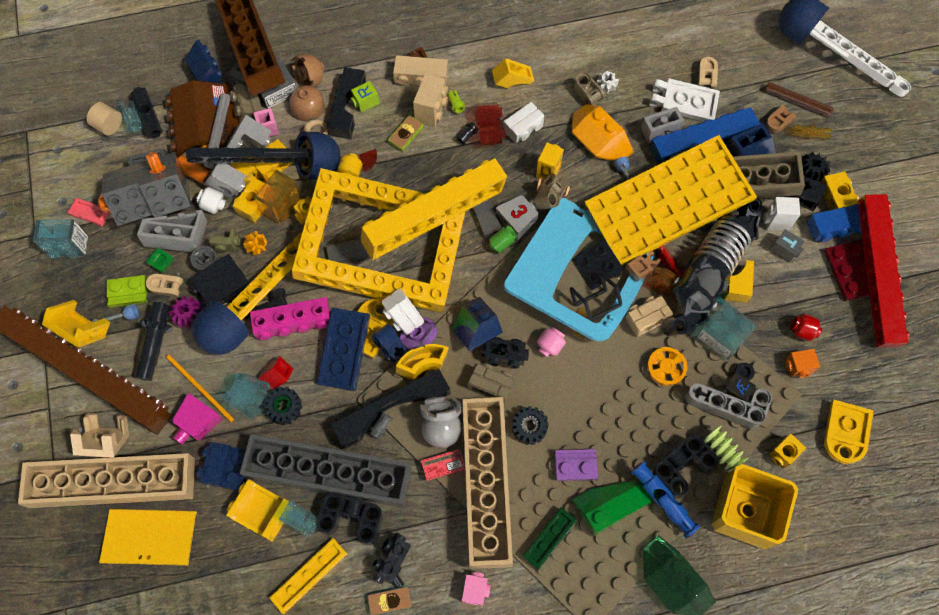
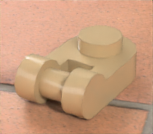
M705 57L699 65L698 86L710 85V87L716 88L718 63L713 57ZM705 75H710L711 78H705Z
M153 274L147 278L146 287L151 293L178 298L180 294L179 286H182L183 279L177 276ZM167 283L172 284L171 288H166Z

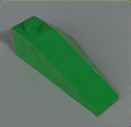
M640 480L590 489L572 499L593 536L598 535L654 501L642 487ZM661 489L654 490V495L658 499L660 494L663 493Z

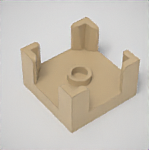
M87 413L83 418L85 433L81 436L77 429L70 433L73 455L114 458L129 437L127 415H117L118 429L99 428L97 414Z

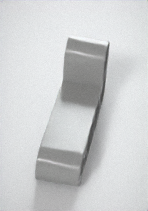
M697 383L690 387L685 395V399L691 406L749 429H755L765 421L772 396L768 390L761 388L756 390L750 396L748 402ZM756 396L761 397L764 403L758 402ZM711 399H716L720 405H713ZM731 406L736 407L739 414L733 413ZM750 414L756 415L758 422L753 421Z

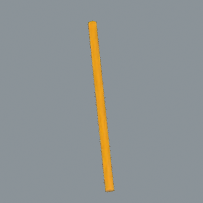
M167 355L166 358L232 423L234 418L171 355Z

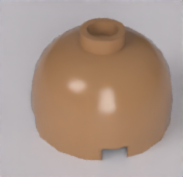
M300 54L293 57L292 61L295 60V65L292 66V70L297 83L300 84L302 82L303 85L317 87L323 80L324 64L312 54Z
M309 85L300 86L290 96V110L296 119L310 122V119L315 118L316 120L324 113V98L315 87Z

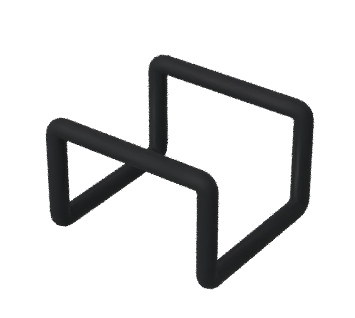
M603 272L600 273L603 290L585 299L573 287H570L573 304L579 306L584 303L587 317L590 321L622 306L619 287ZM606 280L615 288L618 304L591 316L587 301L607 291Z

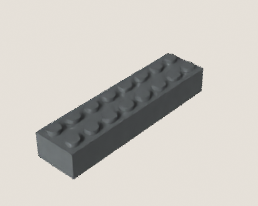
M250 434L240 475L245 479L324 494L335 493L358 498L363 501L404 508L412 466L408 462Z

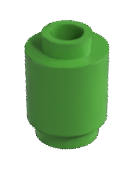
M510 226L502 227L489 239V245L493 251L502 253L515 242L517 234Z

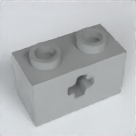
M674 107L644 117L641 131L649 144L659 135L664 136L675 130H682L684 119L679 109Z

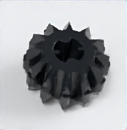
M813 151L809 155L805 154L801 158L803 175L812 180L822 181L824 176L830 172V162L826 161L827 156L821 157L820 152L815 155Z

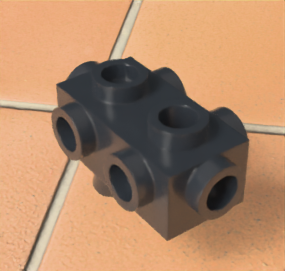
M494 337L487 341L486 345L482 344L481 356H485V362H488L491 366L497 367L501 363L508 364L509 368L517 369L520 366H524V361H528L529 349H526V342H522L519 339L508 341L500 337ZM493 351H497V352L499 353V355H497V354H491V353H492Z
M395 533L394 536H390L384 541L379 557L375 558L371 565L372 570L370 574L373 581L381 585L383 582L389 584L393 582L397 589L404 585L398 573L401 571L400 566L411 547L409 543L405 542L406 537Z

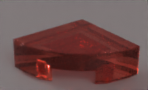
M376 149L359 154L365 172L371 170L377 162Z

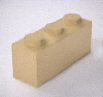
M396 55L393 72L395 83L420 86L426 73L445 78L447 85L448 60Z

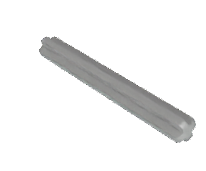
M222 93L220 96L208 148H219L231 98L229 94ZM204 162L205 167L214 168L215 163Z

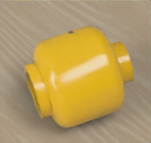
M355 154L343 155L340 158L337 172L359 177L363 163Z

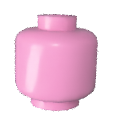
M554 327L551 329L546 328L537 339V345L540 347L538 351L547 357L550 354L557 356L566 343L565 335Z

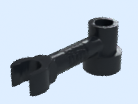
M278 288L271 291L272 301L255 306L250 312L287 305L285 289ZM250 312L242 320L249 319L251 317Z

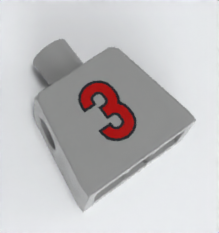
M520 195L496 207L497 218L505 227L510 226L517 234V241L538 220V212L536 211L538 208L535 205V198L528 202L524 196Z

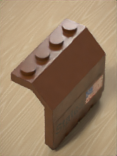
M192 80L170 89L169 95L165 97V106H168L167 121H170L168 135L172 139L170 151L175 152L177 158L182 156L186 149L197 145H209L220 96L222 93L230 95V91L233 90L230 84ZM231 101L229 102L219 147L226 146L239 124L238 116L234 115V103Z

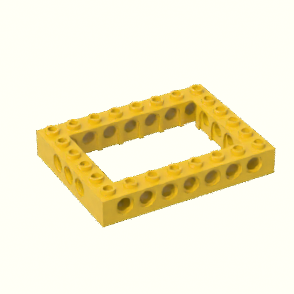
M321 168L293 264L292 277L293 279L379 299H385L396 290L402 289L414 307L442 313L447 298L465 212L443 223L430 283L318 258L319 246L324 239V228L328 224L329 210L333 206V197L340 198L342 201L357 202L362 206L366 204L378 207L379 210L394 211L402 203H410L418 195L426 194Z

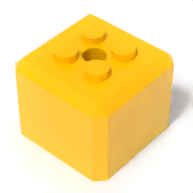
M741 464L724 477L711 525L714 531L764 550L769 549L786 540L799 489L792 481ZM747 505L752 508L753 514L751 517L743 513V506Z

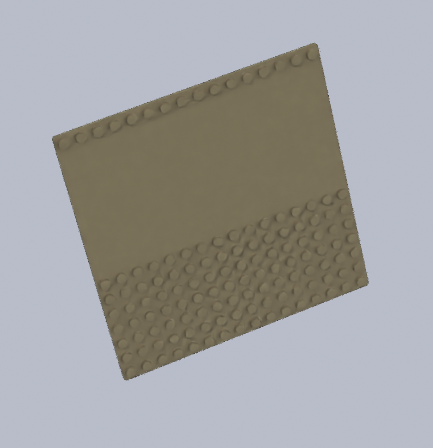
M575 209L573 210V213L580 217L584 215ZM538 227L435 324L437 335L431 344L449 347L448 355L440 370L451 391V394L445 397L444 400L452 401L455 398L461 403V413L458 417L462 429L459 439L454 445L447 448H436L426 442L421 430L424 418L420 413V404L424 405L425 402L403 403L384 412L393 418L386 430L421 465V460L458 449L461 451L465 464L463 399L489 398L468 389V383L478 363L481 365L483 363L488 364V362H485V356H481L482 344L468 351L453 333L452 328L463 305L481 297L498 317L503 333L496 337L508 341L519 339L522 342H526V349H529L528 361H524V366L513 369L509 368L508 364L500 363V366L493 369L498 372L506 371L514 378L513 386L504 404L512 555L573 615H607L682 530L667 517L665 509L653 501L610 528L593 536L572 499L590 489L639 480L630 472L640 462L645 461L647 463L646 466L652 472L654 467L673 448L680 445L689 436L697 435L705 440L710 433L720 426L722 427L719 432L727 431L725 439L733 438L730 445L738 444L735 451L742 450L744 452L741 458L748 457L801 397V393L710 316L706 323L696 327L691 336L686 334L666 336L662 332V325L636 337L625 319L626 312L617 328L607 340L594 341L507 293L504 289L505 280L539 229ZM591 232L582 242L564 270L553 293V299L586 319L588 317L584 303L579 306L573 304L570 287H573L585 299L603 290V286L600 285L592 290L573 259L604 239L597 232ZM627 264L622 265L624 270L621 271L619 277L611 278L619 287L620 292L630 274L625 268ZM653 269L645 277L630 307L645 304L644 301L649 297L654 296L656 298L662 296L666 305L669 306L673 313L672 317L677 316L676 302L671 293L674 286L670 282L665 281V278L663 280L658 277ZM607 281V291L587 301L591 316L611 308L617 299L615 288ZM605 315L593 320L592 322L599 323ZM554 327L565 335L566 343L557 356L550 354L547 357L538 351L540 347L537 345V339L546 328L551 329ZM702 330L733 353L729 360L698 338ZM662 347H671L684 355L688 369L680 383L662 386L651 379L647 363L655 350ZM493 351V352L491 353V354H497V355H499V353H498L497 351ZM667 351L663 352L664 357L668 358L669 353ZM396 361L359 396L358 402L363 407L371 404L370 402L377 397L383 398L389 395L388 393L395 388L401 389L410 381V379L396 374V365L399 361ZM683 363L676 364L675 369L683 370ZM739 363L750 364L755 372L750 382L739 383V385L743 384L742 387L747 388V390H743L744 395L737 388L738 381L733 376V370ZM652 365L653 370L658 369L659 366ZM428 371L421 373L416 379L424 377V374ZM665 375V380L672 381L671 375ZM698 383L748 402L750 396L756 390L763 388L771 393L772 401L765 421L757 428L749 429L691 406L687 403L685 395L692 385ZM756 396L758 402L764 403L761 397ZM711 399L713 405H720L716 399ZM528 406H532L533 409L537 407L548 418L549 426L546 436L541 442H536L535 445H532V443L525 445L524 442L520 443L519 439L515 438L514 433H512L513 417L523 407L525 409ZM731 406L732 412L739 414L738 409ZM750 414L751 419L758 422L756 415ZM527 421L524 424L529 431L534 430L536 427L533 426L532 421ZM688 442L691 450H697V446L694 443ZM596 449L598 480L556 481L555 450ZM703 458V463L706 466H711V461L708 458ZM690 462L679 472L687 481L689 488L685 495L675 500L681 503L688 511L687 515L691 519L722 486L725 475L731 471H725L727 463L720 464L718 462V465L712 471L703 473ZM658 468L661 476L665 477L668 475L664 468ZM466 470L436 478L467 509ZM676 483L673 484L674 491L681 493V486ZM560 507H562L577 519V522L538 571L523 559L522 556Z

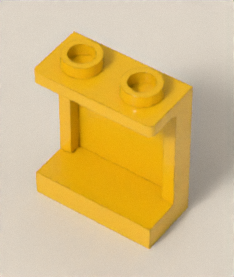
M75 300L48 307L44 312L42 325L78 348L104 339L110 325V321L105 318L91 322L75 311L77 305Z
M248 479L239 488V495L236 500L229 504L226 516L273 542L294 505L290 501L277 496Z

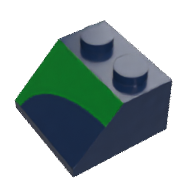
M481 297L463 305L452 328L453 333L468 351L503 333L497 315Z

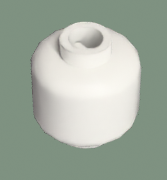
M207 187L204 190L201 189L196 202L199 203L200 209L216 214L218 210H223L226 200H223L222 192Z

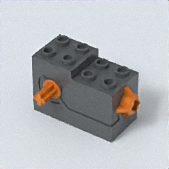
M150 152L146 155L147 161L103 174L102 192L98 198L101 210L104 213L111 212L117 226L151 215L156 218L191 207L189 184L175 152L158 157L157 152Z

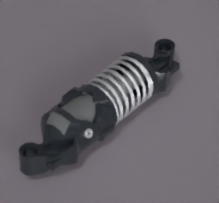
M757 197L756 200L737 208L739 217L721 216L717 218L708 236L705 237L704 242L699 247L698 252L693 257L688 258L683 266V273L680 278L677 277L675 279V286L671 292L676 302L678 315L665 319L662 322V332L666 336L682 334L691 336L696 327L703 325L709 320L710 310L717 306L716 300L719 295L724 294L730 285L729 279L738 263H740L741 258H743L744 253H746L753 241L759 239L758 226L761 223L760 217L762 214V201L760 198Z

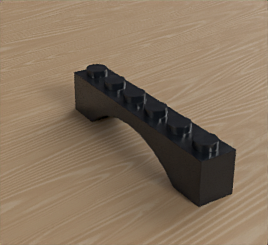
M440 369L436 371L430 370L424 374V377L418 380H410L401 389L395 388L388 393L389 395L383 398L377 397L370 402L371 404L365 407H357L352 411V414L336 418L331 425L343 449L345 450L362 441L368 428L382 412H386L390 408L403 403L425 402L429 398L441 396L445 398L449 396L451 391Z

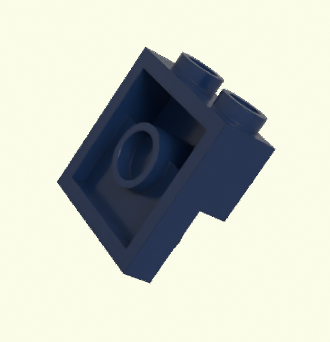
M210 442L209 447L206 446L203 451L204 466H200L198 469L197 478L200 479L199 482L207 486L239 491L241 485L246 481L240 475L246 450Z

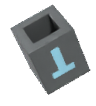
M785 229L770 251L790 262L793 257L798 258L804 250L801 248L804 240Z

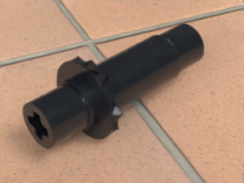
M152 302L149 316L147 319L140 320V326L145 330L137 358V367L134 375L136 379L152 381L164 333H169L172 330V326L167 324L170 308L168 304Z

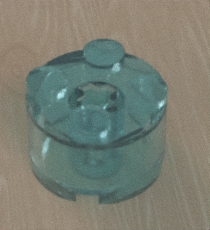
M238 373L235 376L231 389L225 393L224 401L227 402L229 410L247 418L255 419L254 415L259 416L263 412L264 405H266L264 400L268 399L266 395L267 390L270 391L271 387L268 382L247 373Z

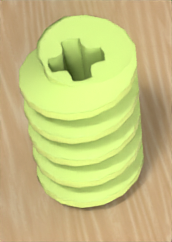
M720 426L710 433L704 441L706 444L711 443L710 448L717 450L715 452L716 455L722 457L719 461L720 464L727 463L725 471L733 470L749 458H741L744 452L742 450L735 451L738 444L730 445L733 438L725 439L727 431L719 432L722 427Z

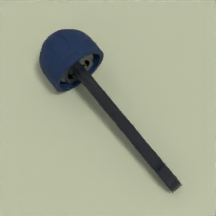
M320 132L299 133L294 148H190L185 151L186 160L190 163H295L297 173L302 179H318L321 168L336 171L341 158L340 149L336 141L332 137Z

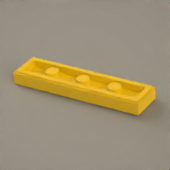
M332 538L269 599L282 614H285L347 555L346 551Z

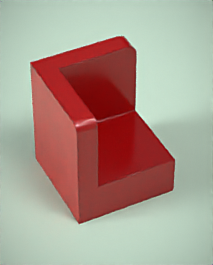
M279 356L263 368L258 379L270 390H273L288 381L293 368Z

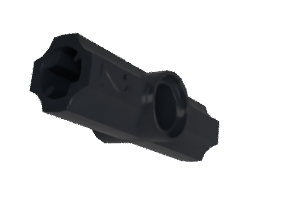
M137 87L133 89L131 95L148 138L160 137L163 131L146 88Z

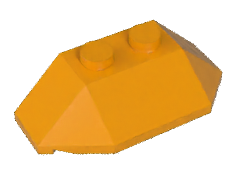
M585 104L573 113L572 134L596 158L615 161L621 157H629L633 154L634 151L625 130L601 106Z

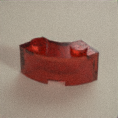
M497 102L476 104L481 145L503 144L502 138H505V128H501L500 118L503 117L502 107H499Z

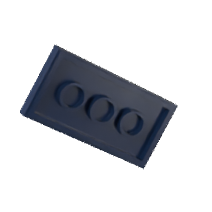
M338 308L331 309L317 379L318 385L356 391L371 314Z

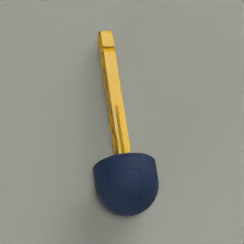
M303 231L227 307L218 301L211 300L197 314L193 322L192 332L195 342L202 350L216 355L227 354L235 350L249 336V331L241 320L293 268L296 254L292 255L290 253L293 250H298ZM286 262L285 266L278 267L280 263ZM261 288L260 292L252 293L254 289ZM248 301L246 306L239 307L240 303Z

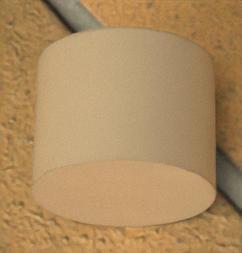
M103 102L94 104L87 114V123L108 136L114 134L122 122L121 113Z

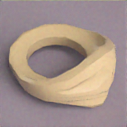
M320 120L307 123L303 129L304 132H310L312 127L321 126L324 129V134H328L327 124Z

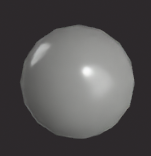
M441 396L426 399L424 405L420 404V413L424 418L421 430L426 442L436 448H447L454 445L459 439L462 429L458 417L461 413L460 401L455 398L452 401L444 400V397Z

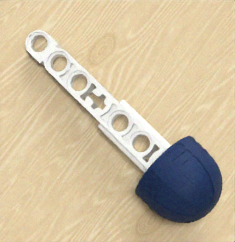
M790 0L785 4L780 13L779 24L783 34L789 40L800 46L810 34L874 80L888 87L896 95L903 97L911 90V85L900 75L897 76L894 71L820 21L829 9L820 0Z

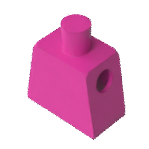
M188 393L172 421L180 428L173 439L182 445L189 436L200 441L223 418Z

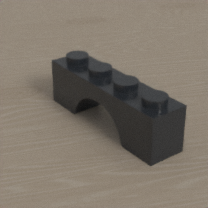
M344 67L343 74L339 75V89L336 88L335 90L336 100L331 105V118L327 120V129H329L332 137L352 139L355 127L354 116L345 107L351 100L350 98H352L351 90L366 83L365 70Z

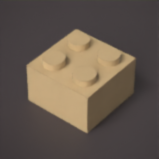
M424 74L413 102L415 119L424 125L436 127L437 122H440L442 119V109L448 103V97L446 96L448 87L446 86L445 78Z

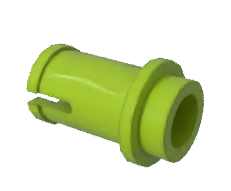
M456 90L450 91L447 97L452 105V110L456 113L463 112L465 110V103L461 101Z

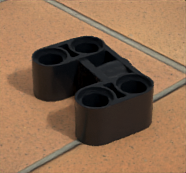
M697 435L689 436L680 445L673 448L652 470L653 475L656 474L671 491L674 499L681 498L688 491V483L679 472L690 462L703 473H709L718 465L719 460L716 453ZM688 442L694 443L697 446V450H691ZM703 458H708L711 461V466H706L703 463ZM658 468H664L668 475L665 477L661 476ZM674 483L681 486V493L674 491Z
M335 493L325 496L317 519V528L323 534H334L342 518L359 523L357 538L363 545L370 546L376 542L383 521V512L378 505ZM334 499L338 500V506L335 509H330L329 503ZM371 510L379 512L376 519L371 520L368 518ZM332 520L331 528L323 529L324 521ZM366 530H371L373 533L369 540L362 539V534Z

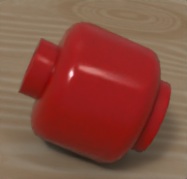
M805 313L799 316L796 315L790 325L793 335L805 341H812L814 338H818L822 332L819 319Z

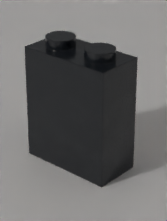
M227 254L190 278L194 284L191 288L197 296L201 294L203 297L201 303L204 307L211 300L218 301L221 304L231 303L250 284L230 254Z

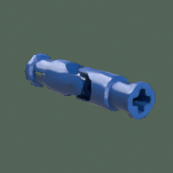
M645 461L640 462L630 473L641 481L642 487L657 505L665 509L667 517L673 524L679 526L684 532L685 538L693 535L700 528L699 524L692 521L687 515L688 511L681 503L674 499L673 494L656 474L653 475L646 466L647 463ZM656 489L666 491L661 493L658 499L654 495V490Z

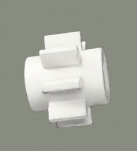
M606 71L603 74H599L596 83L603 89L604 93L609 94L611 91H616L619 79H615V73Z

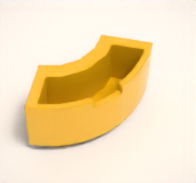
M426 344L408 351L397 363L396 374L412 380L425 371L441 370L448 355L449 347L439 344Z

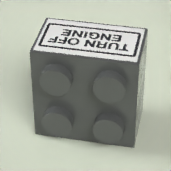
M277 57L286 82L258 94L267 109L289 99L292 92L297 88L295 81L279 57Z

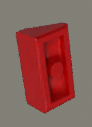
M664 246L659 247L656 256L661 260L660 262L664 268L668 269L666 271L669 275H672L670 277L674 282L676 276L680 278L683 271L669 249Z

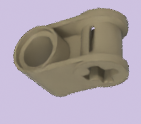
M581 72L576 76L574 91L585 104L594 105L598 100L605 98L603 89L588 73Z
M550 174L543 180L542 186L535 197V205L539 210L557 207L566 191V186L560 184L554 174Z

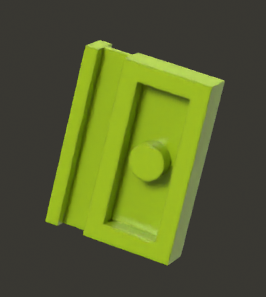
M140 275L107 280V306L113 308L148 303L147 277Z

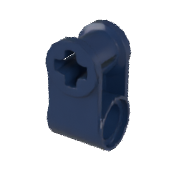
M389 324L384 325L371 335L373 343L379 348L387 361H399L407 353L406 347Z

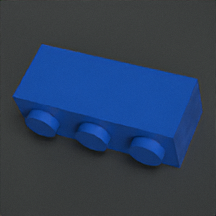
M858 204L812 214L807 221V225L814 242L821 240L822 242H827L834 237L845 238L853 233L861 234Z

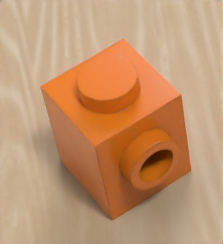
M815 349L792 352L785 361L786 369L790 371L791 377L799 376V378H805L820 368Z

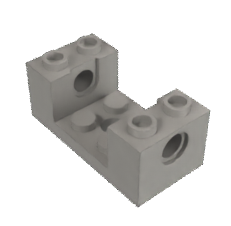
M245 115L237 125L225 148H264L271 140L269 137L271 130ZM215 163L204 185L222 192L223 196L227 199H230L233 195L237 196L246 185V182H244L246 175L231 167V163Z

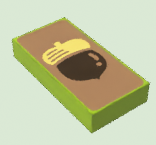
M409 115L388 139V143L403 152L424 127L423 123Z

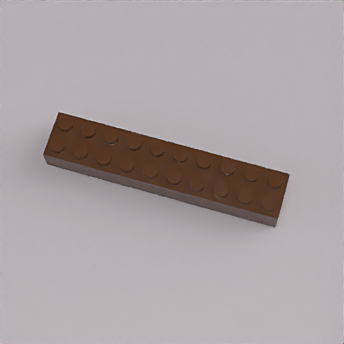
M4 306L0 310V333L156 435L161 432L172 417L167 411L169 407L164 405L162 401L154 396H150L145 390L133 385L128 379L119 376L115 371L106 365H102L92 356L86 355L84 351L76 346H72L67 340L61 336L58 337L50 329L41 326L37 321L27 317L14 307L11 310Z

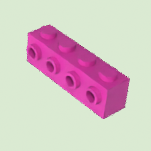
M327 297L250 312L252 330L257 340H268L278 335L281 337L288 336L293 332L304 333L313 328H327L331 314Z

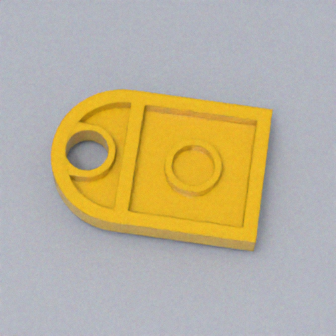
M379 298L366 301L357 311L371 314L363 354L373 360L378 354L379 348L373 343L371 335L386 324L394 328L393 318L388 319L384 313L379 314L376 312L379 306H384L382 304L383 299Z
M837 400L831 401L824 445L828 455L833 460L841 464H853L865 456L868 449L873 410ZM841 448L849 452L848 458L840 455Z

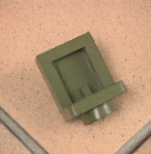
M231 228L229 237L210 236L209 243L216 252H236L237 246L240 245L241 237L235 228Z

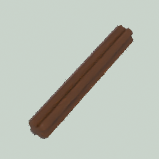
M768 82L765 88V92L826 117H830L834 109L831 106L771 82Z

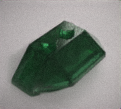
M657 535L643 548V580L672 614L703 615L716 603L707 583L683 555L666 540Z

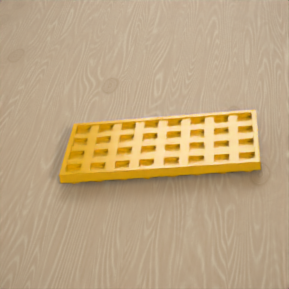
M718 135L585 201V205L603 238H605L621 265H625L640 255L643 256L756 200L757 196L723 140Z

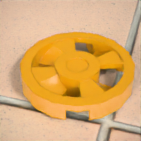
M662 347L655 350L647 363L651 379L662 386L680 383L688 369L684 355L671 347ZM667 351L669 357L665 358L663 352ZM683 363V370L675 369L676 364ZM652 365L659 366V368L653 370ZM665 375H671L672 381H666Z

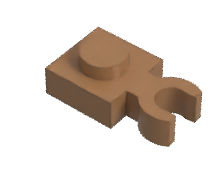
M653 251L649 252L645 259L640 255L626 265L625 268L637 282L650 274L653 268L661 261L660 259L656 261L651 259L654 254Z

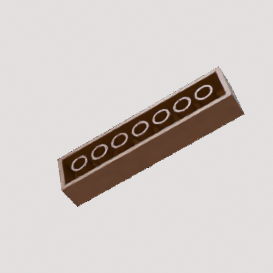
M215 0L243 78L252 96L285 83L286 80L254 1Z

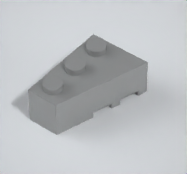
M202 210L186 215L185 213H178V216L173 217L165 215L156 218L142 219L137 236L144 247L193 252L201 245L207 219Z

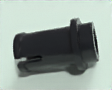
M473 122L467 123L466 128L456 136L457 140L465 145L473 135L477 134V125Z

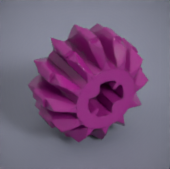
M182 296L181 301L175 299L176 305H170L172 311L169 312V316L172 318L171 321L177 324L179 328L186 326V328L190 329L191 324L202 310V307H200V302L195 301L193 297L190 296L187 299L185 296Z

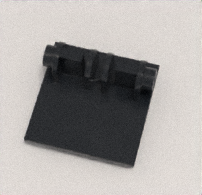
M605 238L573 259L592 290L602 285L601 272L611 279L612 277H619L621 271L624 270Z

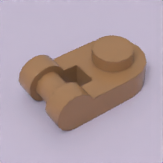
M781 105L769 116L766 121V128L771 133H779L788 124L792 123L797 115L793 112L790 113L786 106Z

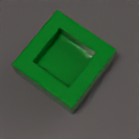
M157 248L146 263L163 274L175 259L160 248Z

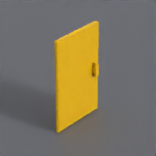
M109 509L99 563L188 566L197 512Z

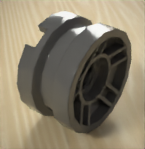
M209 246L196 248L190 258L192 266L198 273L220 260L217 253Z

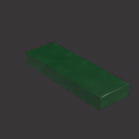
M560 507L523 554L522 558L539 571L577 522V519Z

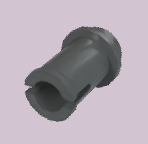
M382 412L375 425L370 427L369 433L377 439L383 437V432L393 418Z

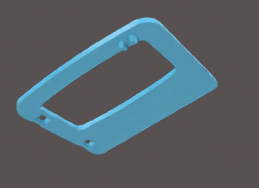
M561 198L559 205L551 208L505 280L504 289L507 293L594 341H604L612 335L623 319L645 277L637 282L629 274L620 292L622 306L607 313L599 323H594L556 302L553 299V293L573 255L591 232L601 234L588 210L580 208L577 204L566 198ZM575 209L584 215L580 217L573 213V210ZM618 299L615 300L611 307L618 304Z

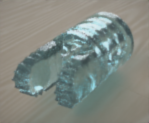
M130 101V108L126 109L124 102H119L118 105L127 130L129 132L141 130L143 124L136 111L134 101Z

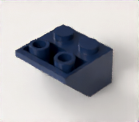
M199 39L196 40L185 58L195 80L222 84L220 78L223 76L217 68L218 65L214 57H211V53L206 45H202Z
M763 123L731 137L727 146L732 157L775 153L773 137Z

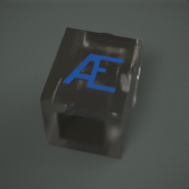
M734 373L731 378L727 376L721 385L724 388L723 393L746 402L756 387L755 384L737 373Z

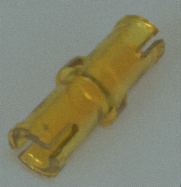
M794 124L792 130L800 131H792V136L808 137V139H813V137L830 139L831 134L824 133L832 132V129L815 127V125L803 126Z

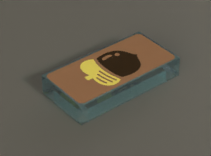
M409 586L367 595L370 615H383L413 608Z

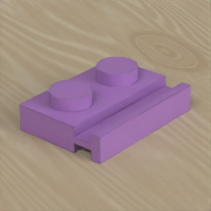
M596 449L555 450L556 481L598 480Z

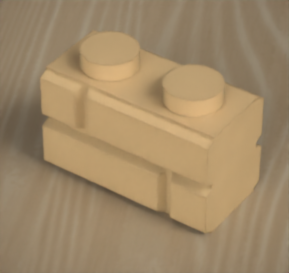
M654 296L649 297L644 301L645 304L641 306L634 305L628 309L625 319L636 337L662 325L665 319L672 317L673 313L669 306L666 305L662 296L656 298Z

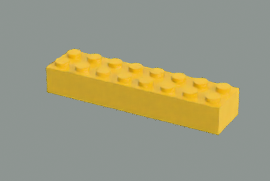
M495 158L491 161L485 160L479 167L466 170L462 176L458 178L453 177L446 184L435 186L429 193L418 195L414 198V201L402 203L396 210L383 213L379 219L366 222L362 227L361 243L373 261L501 193L507 175Z

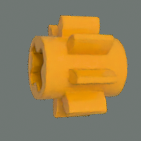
M254 231L244 236L246 239L243 245L247 253L252 252L253 255H258L260 252L266 251L267 241L264 234L258 235V232Z

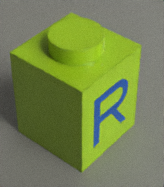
M370 81L351 90V102L355 108H359L361 113L380 104L378 93Z

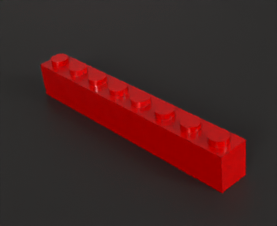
M888 194L864 195L857 201L876 348L901 347L908 343L909 332L906 330L905 321L907 316L903 308L904 295L901 292V275L898 273L897 266L899 259L895 251L896 239L893 237V220L890 216L891 203L888 201Z

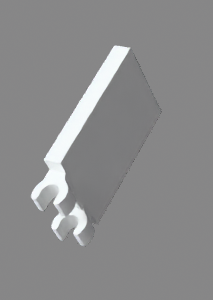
M670 78L667 82L656 79L652 92H662V96L653 94L649 104L650 107H662L661 111L677 107L682 117L702 122L708 119H715L720 91Z

